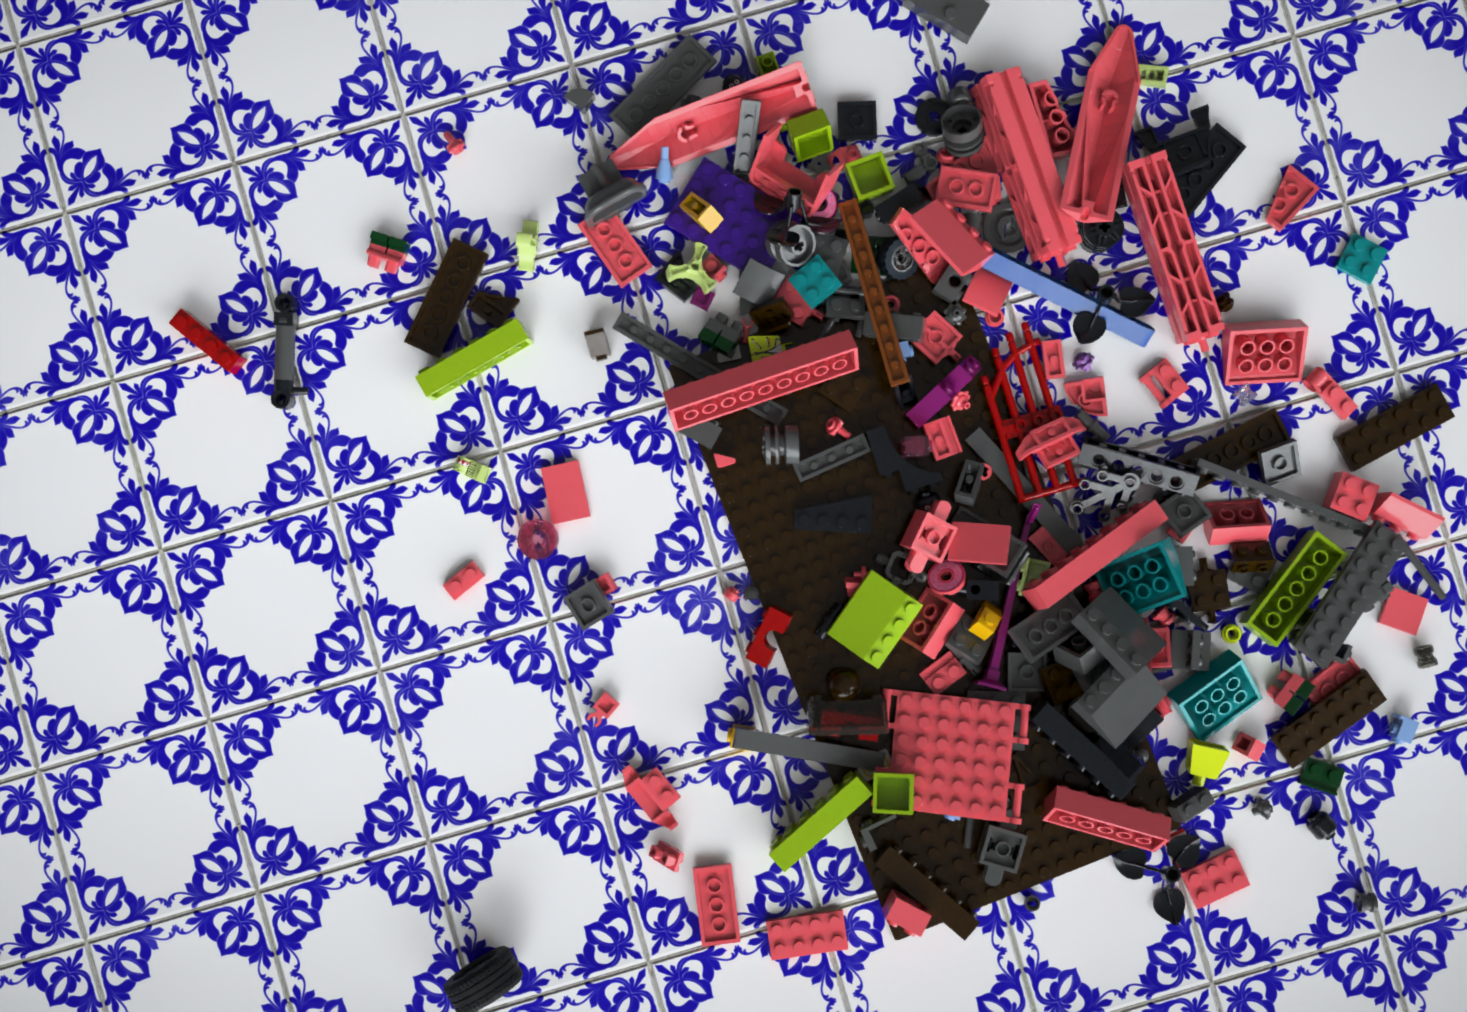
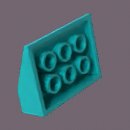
M1170 537L1118 557L1095 573L1103 592L1111 586L1138 614L1188 596L1178 554Z
M1230 649L1209 663L1208 671H1197L1167 693L1173 707L1195 738L1202 741L1211 737L1263 699L1243 660Z

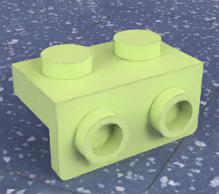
M1027 557L1026 563L1020 569L1023 575L1022 580L1017 582L1016 591H1019L1018 595L1024 597L1021 591L1026 588L1025 584L1032 579L1040 578V573L1047 568H1051V563Z

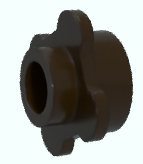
M1224 292L1216 299L1220 313L1228 312L1234 305V299L1230 298L1229 292Z

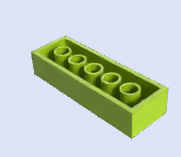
M517 318L507 319L503 322L502 327L488 330L486 336L481 339L477 337L471 340L469 346L465 348L459 347L448 358L442 357L435 361L436 365L430 368L427 366L419 370V374L415 378L425 396L436 400L532 345L533 341L523 324Z
M1317 530L1307 531L1265 586L1262 593L1258 595L1239 620V623L1269 646L1278 647L1348 554Z
M857 769L854 772L849 771L843 777L844 780L840 785L837 783L828 790L829 794L825 798L821 796L814 803L813 809L810 811L808 809L799 816L800 819L796 824L794 822L789 824L782 836L777 835L771 841L768 855L783 872H786L873 795V787Z

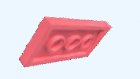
M618 215L607 221L604 220L592 228L587 227L585 220L577 224L621 289L653 267Z
M731 863L693 867L702 947L741 942Z
M842 909L766 920L772 960L848 949Z

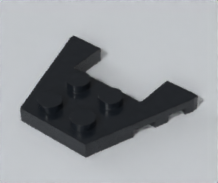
M1208 104L1193 109L1190 112L1196 129L1165 141L1158 142L1152 125L1135 131L1136 139L1150 154L1166 150L1167 160L1170 162L1174 177L1211 164Z

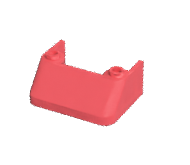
M779 122L764 134L750 170L749 179L753 185L783 201L789 188L802 190V200L805 201L804 207L807 218L816 213L833 189L844 163L840 161L829 172H821L817 175L816 179L807 175L785 160L787 149L783 143L777 140L782 127V123ZM800 207V209H798V211H797L796 213H798L799 215L803 216L802 210H801V207Z

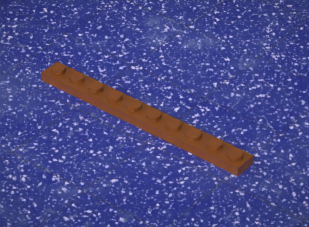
M853 198L839 203L838 207L890 386L895 387L910 382V377L857 198Z

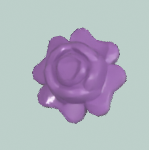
M1090 352L1078 353L1074 358L1072 366L1076 370L1084 369L1085 372L1091 370L1090 365L1095 357Z

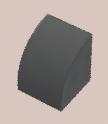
M584 88L572 89L564 96L568 104L584 115L596 100L594 93Z

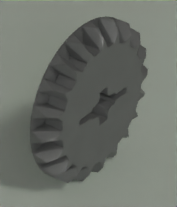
M1002 203L992 208V213L986 215L983 224V234L986 241L992 247L1004 253H1013L1025 247L1026 244L1011 203ZM1012 219L1010 228L1013 231H1009L1004 237L1005 228L1003 225L1006 226Z

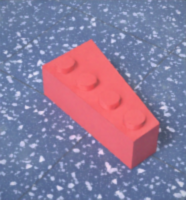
M1046 79L1029 83L1027 89L1053 161L1069 158L1075 136L1074 127L1072 128L1069 124L1065 111L1061 110L1058 99Z

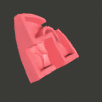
M1104 376L1064 383L1066 394L1074 405H1079L1090 415L1108 416Z

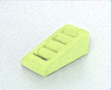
M1138 64L1140 79L1142 71H1146L1145 79H1141V86L1166 89L1169 66ZM1150 72H1154L1153 80H1149ZM1158 73L1162 74L1161 81H1157Z

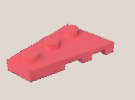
M1289 164L1265 221L1280 233L1320 187Z

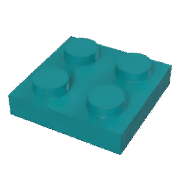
M1352 233L1334 268L1366 285H1370L1388 250L1356 233Z
M819 254L788 278L812 310L843 285Z

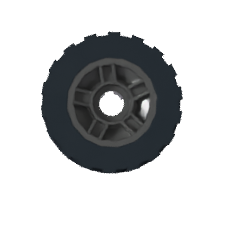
M897 235L890 236L882 242L883 244L879 247V252L877 253L879 270L884 275H887V277L897 280H905L907 277H911L917 271L919 265Z

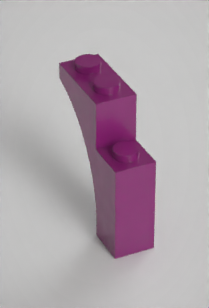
M968 355L906 415L920 428L982 369L980 362L975 357Z

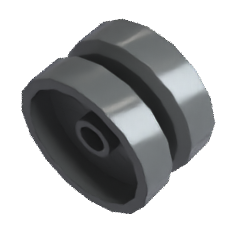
M787 219L775 222L770 229L780 228L785 230ZM791 220L789 231L799 234V243L794 247H782L772 244L766 239L765 246L771 258L791 267H799L807 263L815 251L816 239L811 228Z

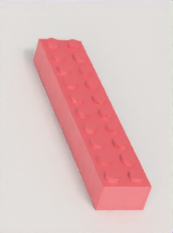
M848 329L825 338H819L807 344H801L789 350H783L771 356H765L759 360L748 362L732 369H727L715 375L706 376L697 381L688 382L676 388H670L663 392V396L674 430L676 432L859 370L858 347Z

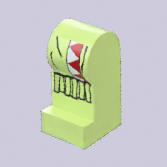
M460 455L457 456L452 468L482 484H486L492 470L488 466Z

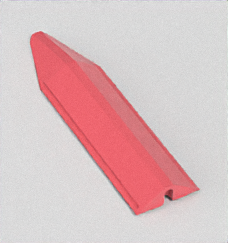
M1125 24L1118 25L1088 70L1059 208L1076 221L1083 223L1113 222L1141 84L1132 28Z
M801 61L653 118L611 153L609 159L613 160L618 170L658 168L661 159V146H668L671 167H675L736 143L741 97L761 99L757 134L772 129L779 122L783 125L788 120L818 110Z

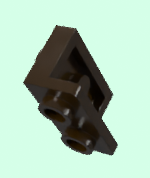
M782 296L750 309L749 315L758 327L757 335L769 336L780 329H787L792 324L794 312Z
M1269 541L1229 544L1228 548L1233 562L1230 568L1231 573H1264L1270 571L1275 560Z

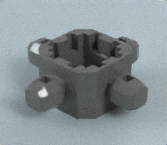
M903 547L904 552H892L889 558L885 554L877 553L874 561L881 566L885 565L884 575L886 578L891 579V582L898 586L899 583L902 585L910 584L914 578L919 582L926 581L928 575L924 571L921 573L910 571L906 580L890 573L894 559L897 556L907 559L910 552L909 549Z

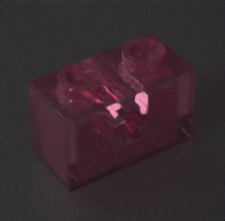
M928 435L909 436L900 439L901 457L903 459L922 458L929 456V453L932 452V440H929Z

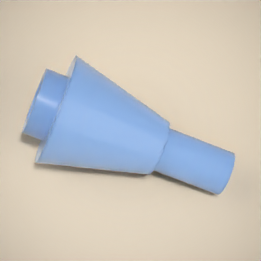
M661 146V159L655 175V179H659V183H670V180L674 179L669 160L668 146Z

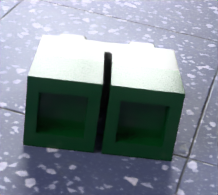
M719 312L714 319L709 318L699 333L698 338L701 344L732 359L735 354L734 350L738 343L742 341L741 334L744 325L734 320L731 327L726 326L729 318Z

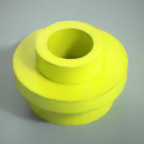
M1228 624L1223 627L1221 636L1227 643H1236L1241 638V630L1237 625ZM1230 630L1233 631L1232 637L1228 636V632Z

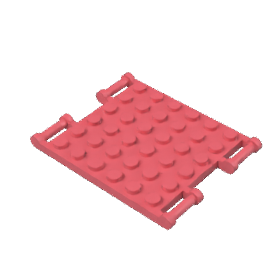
M882 688L884 698L880 727L894 729L891 766H875L874 772L915 773L914 811L1012 824L1022 823L1020 811L1022 790L1025 789V784L1009 782L1012 743L1029 744L1027 733L1029 711H1032V705ZM892 695L897 696L895 723L889 722ZM1016 709L1021 710L1019 737L1013 736ZM1008 788L1014 789L1012 816H1006Z

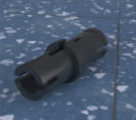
M835 602L829 613L823 616V621L814 631V634L824 640L827 636L826 632L844 606Z

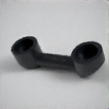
M869 200L862 201L859 207L863 220L869 219L874 214V205ZM844 229L836 230L835 235L837 237L848 240Z

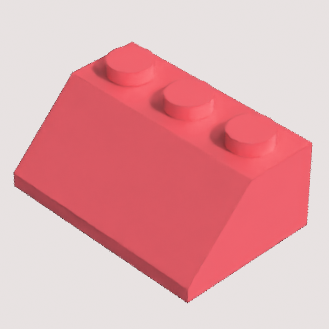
M1394 492L1377 493L1369 513L1372 521L1379 520L1389 525L1388 528L1395 532L1402 531L1406 533V537L1414 541L1427 539L1445 520V517Z
M1260 498L1203 502L1213 515L1203 523L1204 534L1209 545L1263 542L1268 540L1272 525Z
M926 587L918 599L923 604V607L900 639L934 660L965 610L946 597L938 595L932 589Z

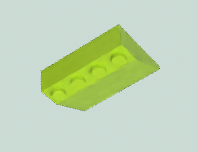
M870 569L826 633L857 656L879 669L921 610L923 604L908 592Z

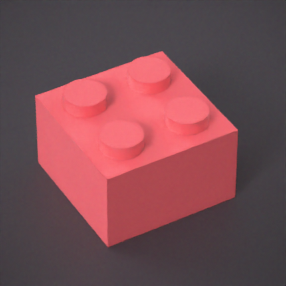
M1345 471L1335 472L1322 507L1357 521L1366 522L1380 485Z
M893 888L882 907L888 924L894 927L898 925L903 927L904 932L913 937L915 934L920 937L922 936L932 917L930 911L920 902Z

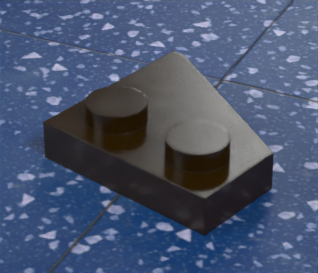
M478 291L466 307L498 329L520 303V299L516 297L514 299L502 297L499 294L490 295L487 292Z
M1011 754L1009 782L1025 784V789L1022 790V793L1044 786V783L1032 773L1033 771L1023 763L1017 754ZM1008 788V797H1014V789Z

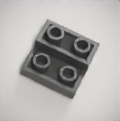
M751 257L733 293L754 304L762 305L773 300L786 275Z

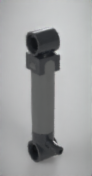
M281 293L277 295L274 301L276 309L280 312H274L273 325L276 326L274 392L271 395V403L278 409L290 410L296 402L294 395H308L309 388L294 387L296 329H298L299 315L295 313L299 309V302L293 296ZM290 300V306L284 309V302ZM285 395L287 398L286 403L281 405L280 398Z

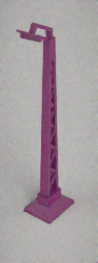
M1034 502L1025 518L1019 540L1027 543L1030 523L1034 522L1042 504ZM1020 570L1016 579L1007 587L1002 607V618L997 627L988 667L985 669L983 678L973 680L971 684L999 691H1007V688L998 681L1000 675L999 666Z

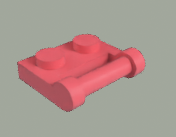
M1167 358L1161 360L1138 379L1141 384L1144 383L1157 399L1161 409L1166 408L1190 388ZM1151 376H1154L1157 382L1169 395L1167 398L1164 397V395L1152 382V380L1150 379Z

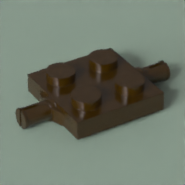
M1207 557L1198 558L1200 570L1196 571V581H1194V586H1187L1190 610L1192 612H1207L1208 623H1216L1215 611L1220 608L1231 607L1225 568L1208 569Z

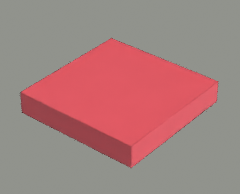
M1394 587V590L1389 593L1391 596L1384 600L1377 623L1416 636L1429 599Z

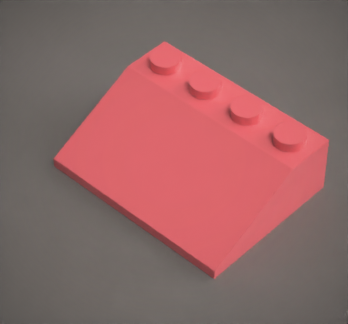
M938 198L911 215L908 220L961 277L979 270L995 254L992 251L993 247L985 240L983 241L979 237L980 234L977 229L972 226L970 227L965 222L966 218L952 208L953 204L947 198Z
M1301 319L1224 323L1225 329L1222 331L1221 342L1225 386L1302 381L1309 327Z

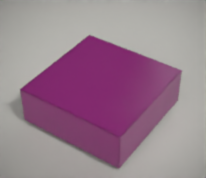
M698 285L690 304L707 312L716 294L709 292L704 295L701 287Z

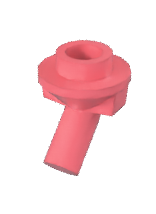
M449 131L444 132V138L450 143L446 146L448 153H453L455 156L463 152V147L466 145L461 138L456 140Z
M835 416L827 421L826 432L834 436L836 433H839L846 440H849L852 436L850 432L842 427L843 421L839 417Z

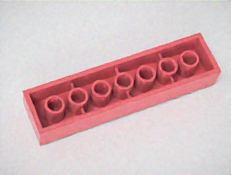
M1155 499L1151 501L1144 500L1133 504L1128 508L1129 512L1118 515L1114 518V523L1111 525L1107 524L1099 529L1101 533L1088 537L1084 541L1086 544L1073 548L1070 551L1071 555L1066 558H1060L1055 562L1056 566L1042 571L1040 578L1027 582L1025 584L1026 588L1021 592L1033 610L1051 607L1169 518Z

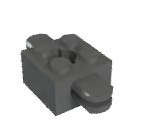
M1012 808L1006 809V816H1012ZM985 821L975 859L979 863L985 864L982 876L985 882L991 886L1000 884L1004 870L1017 874L1027 840V835L1023 831L1016 829L1017 824L997 822L996 824Z

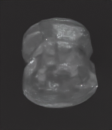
M1245 383L1235 390L1232 396L1239 400V404L1242 407L1252 401L1257 396V393L1250 389L1249 383Z

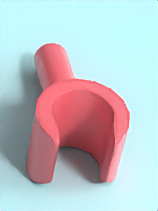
M743 318L744 335L742 343L747 344L749 330L753 326V319H751V325L746 326L744 324L745 318Z

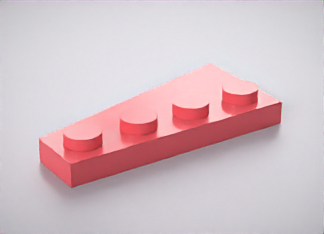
M899 207L889 225L930 282L936 285L949 266V263L908 220L911 214L904 208Z

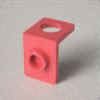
M857 145L839 147L828 155L827 163L833 169L835 167L833 158L836 156L839 161L844 163L842 167L844 169L846 163L860 159L862 156Z

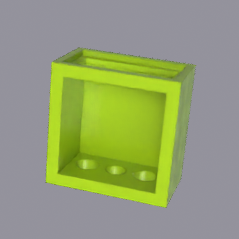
M823 108L786 121L790 146L798 163L834 150L831 125Z
M882 151L845 164V175L854 198H857L859 204L862 201H870L894 191L895 185Z
M875 771L873 776V813L913 815L915 773Z

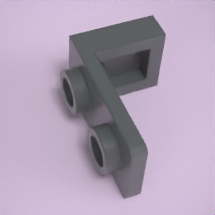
M880 813L878 818L874 820L870 818L861 823L859 829L862 836L859 839L864 848L868 847L870 852L877 849L869 830L896 818V814Z

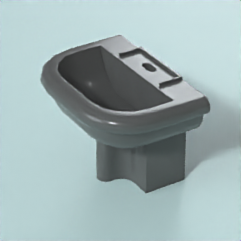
M611 158L601 164H593L589 171L578 177L579 183L588 197L585 203L586 214L584 217L588 228H592L604 220L611 219L647 196L646 185L639 183L632 177L622 178Z

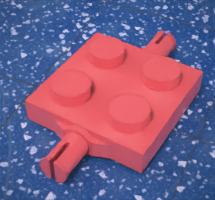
M789 274L785 282L780 285L774 299L784 297L794 312L793 322L801 327L812 315L822 321L823 318L821 316L825 317V313L816 308L812 310L788 280L792 276Z
M934 310L929 317L925 318L923 343H911L935 365L948 355L957 363L962 356L954 348L963 335Z

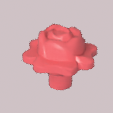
M967 390L959 391L952 398L950 406L953 407V411H961L963 408L968 409L971 404L968 402L970 395Z

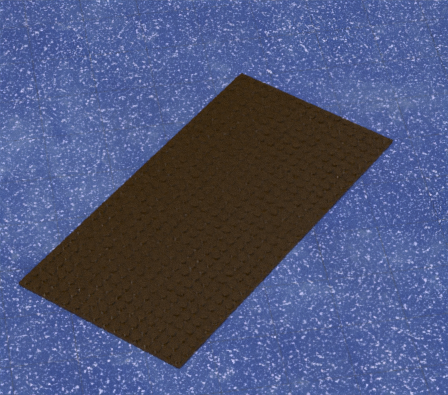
M917 268V271L905 280L892 278L882 282L885 295H894L899 299L900 308L898 311H901L903 315L915 312L927 318L935 310L943 318L946 316L943 311L948 308L949 304L931 293L935 284L930 282L921 268ZM950 278L949 281L952 286L959 285L956 278ZM965 284L961 289L963 294L958 302L953 301L951 303L953 305L959 303L962 308L966 309L964 314L967 318L962 321L960 326L956 324L953 326L963 335L954 348L962 358L956 363L948 355L935 365L917 347L908 342L913 347L914 356L907 358V362H905L912 375L918 402L968 355L975 357L980 362L982 367L980 372L960 390H967L969 392L970 398L968 402L971 404L968 409L963 408L961 411H953V407L950 406L952 403L950 400L926 422L929 423L950 415L963 452L935 462L923 427L918 428L906 415L914 406L900 410L889 384L877 338H868L863 334L861 338L854 336L858 320L840 319L839 323H834L827 335L830 336L839 331L850 330L858 347L859 370L857 371L872 381L850 413L818 392L824 382L792 392L790 395L771 399L788 410L778 427L779 432H783L784 424L798 423L799 462L847 441L839 433L833 436L826 432V423L830 418L837 416L843 421L842 427L852 434L850 439L864 434L866 431L885 426L890 442L903 459L921 470L941 473L943 480L938 482L939 486L930 488L931 492H937L941 500L950 503L952 509L946 519L947 523L951 522L960 506L992 524L1010 525L1012 527L1011 535L1020 539L1022 527L1029 511L1022 504H1019L1018 499L993 471L988 479L981 480L974 507L955 502L954 493L965 460L984 463L964 440L980 427L1003 452L984 392V385L981 382V377L987 375L990 381L989 384L992 385L997 369L974 307L962 301L967 290ZM851 295V299H858V296ZM888 302L889 308L894 307L892 302ZM825 306L816 308L825 313ZM812 315L806 320L803 327L792 321V324L787 329H780L769 336H779L781 344L792 342L793 348L801 344L815 341L829 318L821 316L823 320L820 321ZM755 332V333L750 334V335H748V336H758V335H757V332ZM743 338L739 343L740 359L719 363L718 352L713 349L697 355L722 371L752 362L748 341L747 344L742 343ZM674 365L669 367L675 387L698 380ZM1000 383L995 400L1001 420L1004 421L1012 417ZM747 408L715 418L714 420L721 423L720 427L723 430L712 450L699 443L698 445L754 586L759 591V599L763 609L765 610L766 607L769 608L775 604L794 614L784 634L773 631V634L815 740L881 751L886 748L891 757L894 729L880 727L878 742L859 740L857 738L858 728L854 723L850 722L842 725L839 737L821 735L818 732L821 709H826V706L837 707L838 711L845 712L846 709L857 710V714H865V711L875 712L876 716L882 718L884 698L882 688L934 694L918 673L949 649L944 643L933 660L902 639H899L883 664L877 669L827 634L824 640L814 634V631L823 621V616L829 613L835 602L845 607L851 598L847 595V588L844 583L845 577H853L854 571L861 572V566H866V572L872 569L886 578L883 572L885 565L881 566L874 560L877 553L885 554L889 558L892 552H904L903 546L900 543L917 509L915 500L920 496V492L911 495L909 491L904 493L897 471L894 472L895 476L884 479L883 475L878 477L871 452L800 483L792 466L793 464H786L784 456H780L779 464H775V456H771V465H766L762 454L764 424H769L770 433H774V424ZM1018 437L1008 439L1016 468L1025 476L1023 460L1019 461L1015 454L1020 445ZM713 453L735 458L736 462L732 465L717 468ZM1031 454L1041 487L1044 489L1046 488L1034 456ZM985 467L983 471V477L986 476L985 472L987 471V469ZM927 486L921 487L920 490H921V491L928 490V487H927ZM873 495L871 534L793 530L794 510ZM1045 496L1044 499L1054 508L1050 496ZM1036 519L1033 523H1030L1028 537L1041 526ZM1027 539L1026 544L1028 547L1026 550L1030 552L1028 557L1048 562ZM948 551L945 555L944 560L948 559ZM897 556L891 566L890 573L906 580L910 572L904 566L906 559ZM927 560L923 571L928 575L931 567L937 562ZM959 562L966 571L965 583H967V579L996 580L974 566L975 563ZM1020 572L1019 580H1022L1023 572ZM946 575L942 580L947 581L952 575ZM914 578L912 583L907 585L899 583L898 586L917 599L920 598L926 587L930 588L927 579L925 582H919ZM999 581L998 601H987L1002 610L1008 585ZM1083 582L1073 590V594L1085 609L1090 602L1088 600V592L1083 588L1085 584ZM972 586V593H979L980 587ZM1019 591L1015 593L1008 630L1011 626L1017 625L1036 612L1025 597L1018 595ZM943 594L944 597L965 610L964 613L972 618H975L984 601L966 599V595ZM1008 633L1006 634L999 666L1000 675L998 679L1006 688L1007 652H1021L1018 647L1008 645ZM995 636L980 663L983 669L974 676L964 664H961L967 673L940 693V695L966 697V690H995L971 684L973 680L983 678L985 669L988 667ZM1053 650L1047 653V665L1056 662ZM850 668L859 675L861 689L854 698L845 702L837 701L827 691V676L833 670ZM1026 692V704L1033 707L1039 699L1048 703L1045 692ZM895 695L891 696L889 722L895 723L897 696ZM1074 698L1052 707L1069 721L1067 711L1069 704ZM1028 725L1027 738H1029V744H1025V751L1012 750V754H1017L1023 763L1033 771L1032 773L1044 783V786L1022 793L1020 811L1022 823L1017 824L1016 829L1023 831L1027 835V840L1017 874L1004 870L1002 880L996 886H991L985 882L982 876L985 864H981L975 859L985 821L990 820L974 819L971 848H964L966 817L951 821L942 814L914 811L913 815L896 814V818L869 830L877 849L870 852L868 847H863L859 839L862 836L859 826L867 819L872 818L874 820L879 817L880 813H873V806H871L873 795H871L847 817V821L881 907H883L892 888L916 900L874 864L873 859L887 843L892 846L896 844L903 850L902 855L906 858L909 856L918 863L916 867L921 871L927 870L933 876L932 880L936 884L941 882L948 889L947 893L950 896L955 894L963 901L961 904L966 909L970 907L972 910L1116 854L1121 850L1133 847L1042 821L1045 798L1056 786L1064 785L1068 786L1071 790L1086 791L1089 795L1103 796L1110 801L1124 802L1128 806L1142 807L1146 811L1160 812L1172 818L1166 808V804L1172 802V799L1147 737L1133 748L1134 750L1144 748L1148 751L1149 759L1145 762L1146 768L1133 779L1137 783L1122 800H1119L1116 797L1112 799L1110 796H1107L1099 788L1101 784L1098 786L1085 776L1086 771L1083 773L1070 762L1072 758L1067 759L1055 749L1057 747L1056 744L1053 746L1041 736L1043 734L1042 731L1039 733ZM1081 732V733H1082L1086 738H1088L1096 747H1098V746L1094 743V738H1095L1094 734H1095L1096 732H1092V733H1083V732ZM825 763L833 785L836 783L840 785L844 780L843 777L849 771L854 772L857 769ZM872 779V780H869L868 782H869V783L871 784V786L873 787V779ZM1008 797L1010 799L1008 808L1013 809L1014 797ZM1172 819L1171 831L1180 828L1181 823L1175 822ZM931 913L932 917L925 929L943 922ZM889 924L895 940L910 936L904 932L903 927L899 925L894 927Z

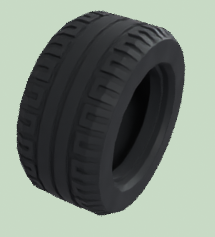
M500 946L476 958L452 975L445 982L444 991L456 1012H477L516 986L523 977V970L514 954H512L511 949L506 946Z

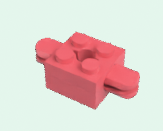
M939 499L935 500L929 512L916 509L900 545L910 550L904 563L908 571L921 573L927 560L942 564L958 530L957 527L946 522L952 509L949 502Z

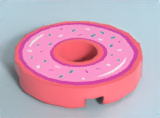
M943 560L942 564L936 563L929 570L928 584L932 591L938 595H954L965 585L966 571L961 563L957 561ZM952 575L949 580H942L944 576Z

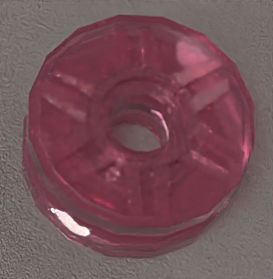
M542 519L530 520L523 524L518 532V547L528 558L535 560L545 559L558 548V531L549 521ZM536 534H540L543 537V542L540 545L534 543L533 538Z

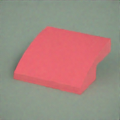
M980 268L975 272L962 301L997 317L1013 283Z

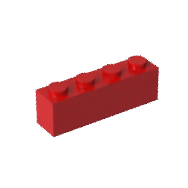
M180 308L169 322L171 326L227 372L236 375L248 360L187 310Z

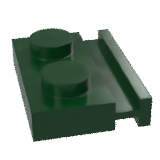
M1309 757L1304 760L1300 772L1301 776L1297 783L1337 796V790L1340 788L1345 769Z

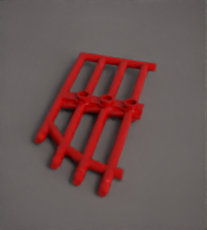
M1027 322L1021 323L1026 343L1017 348L1012 332L1006 333L1010 354L1004 361L1000 357L998 348L992 349V356L994 357L997 369L992 385L989 384L990 381L987 375L981 377L1019 504L1079 487L1081 479L1076 478L1071 459L1064 461L1069 481L1059 484L1053 466L1047 469L1052 486L1042 489L1032 455L1030 454L1024 459L1034 492L1024 494L1008 439L1018 437L1021 444L1026 437L1025 435L1029 434L1030 431L1062 416L1064 417L1060 405L1054 406L1038 356L1036 346L1041 345V340L1039 337L1033 339ZM1028 350L1046 405V409L1039 411L1036 410L1020 355ZM1012 362H1014L1029 411L1028 414L1019 416L1006 374V370ZM1000 383L1012 417L1004 421L1001 420L995 400Z

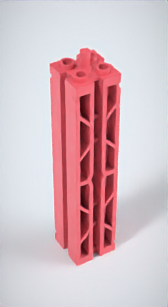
M1017 66L1006 69L1001 73L995 72L985 75L979 81L980 83L976 84L970 91L975 99L974 103L977 109L981 112L986 136L991 144L1026 247L1030 252L1031 261L1044 263L1051 260V257H1055L1058 267H1064L1066 263L1063 256L1077 249L1076 245L1083 241L1078 233L1075 219L1059 208L1063 185L1025 80L1021 76V69Z
M1162 150L1125 164L1122 173V183L1172 332L1175 334L1176 344L1183 343L1184 346L1198 342L1203 353L1209 351L1206 339L1220 335L1219 331L1225 329L1223 321H1221V314L1170 162L1167 160L1166 150Z

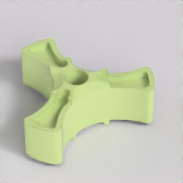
M524 220L522 232H517L516 246L517 256H519L518 270L533 272L535 269V257L539 240L538 221Z
M695 242L692 247V259L688 263L679 266L669 264L666 269L668 282L678 278H688L701 287L704 295L711 292L717 281L710 278L702 267V255L708 246Z

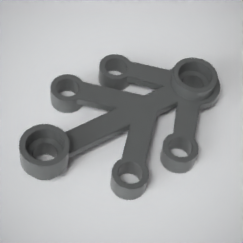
M1101 468L1097 471V479L1101 482L1111 480L1117 482V484L1110 486L1083 477L1079 481V487L1082 490L1093 489L1101 492L1084 500L1075 498L1070 502L1069 507L1072 514L1081 515L1084 513L1085 508L1105 499L1102 510L1098 513V518L1101 522H1107L1110 519V509L1115 494L1123 490L1120 501L1116 503V511L1120 514L1126 513L1131 491L1136 490L1140 486V478L1133 472L1119 475ZM1105 473L1106 477H1100L1099 474ZM1128 480H1132L1134 483L1132 485H1128L1126 482ZM1086 481L1089 485L1083 486L1081 483ZM1124 505L1125 509H1119L1118 506ZM1079 506L1081 509L1077 511L1074 507ZM1106 513L1108 516L1103 518L1101 514Z

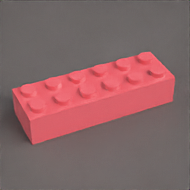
M1060 785L1056 786L1045 798L1042 821L1156 852L1170 841L1172 818L1160 812H1149L1142 807H1131L1124 802L1110 801L1103 796L1096 797L1089 795L1086 791L1071 790L1068 786Z

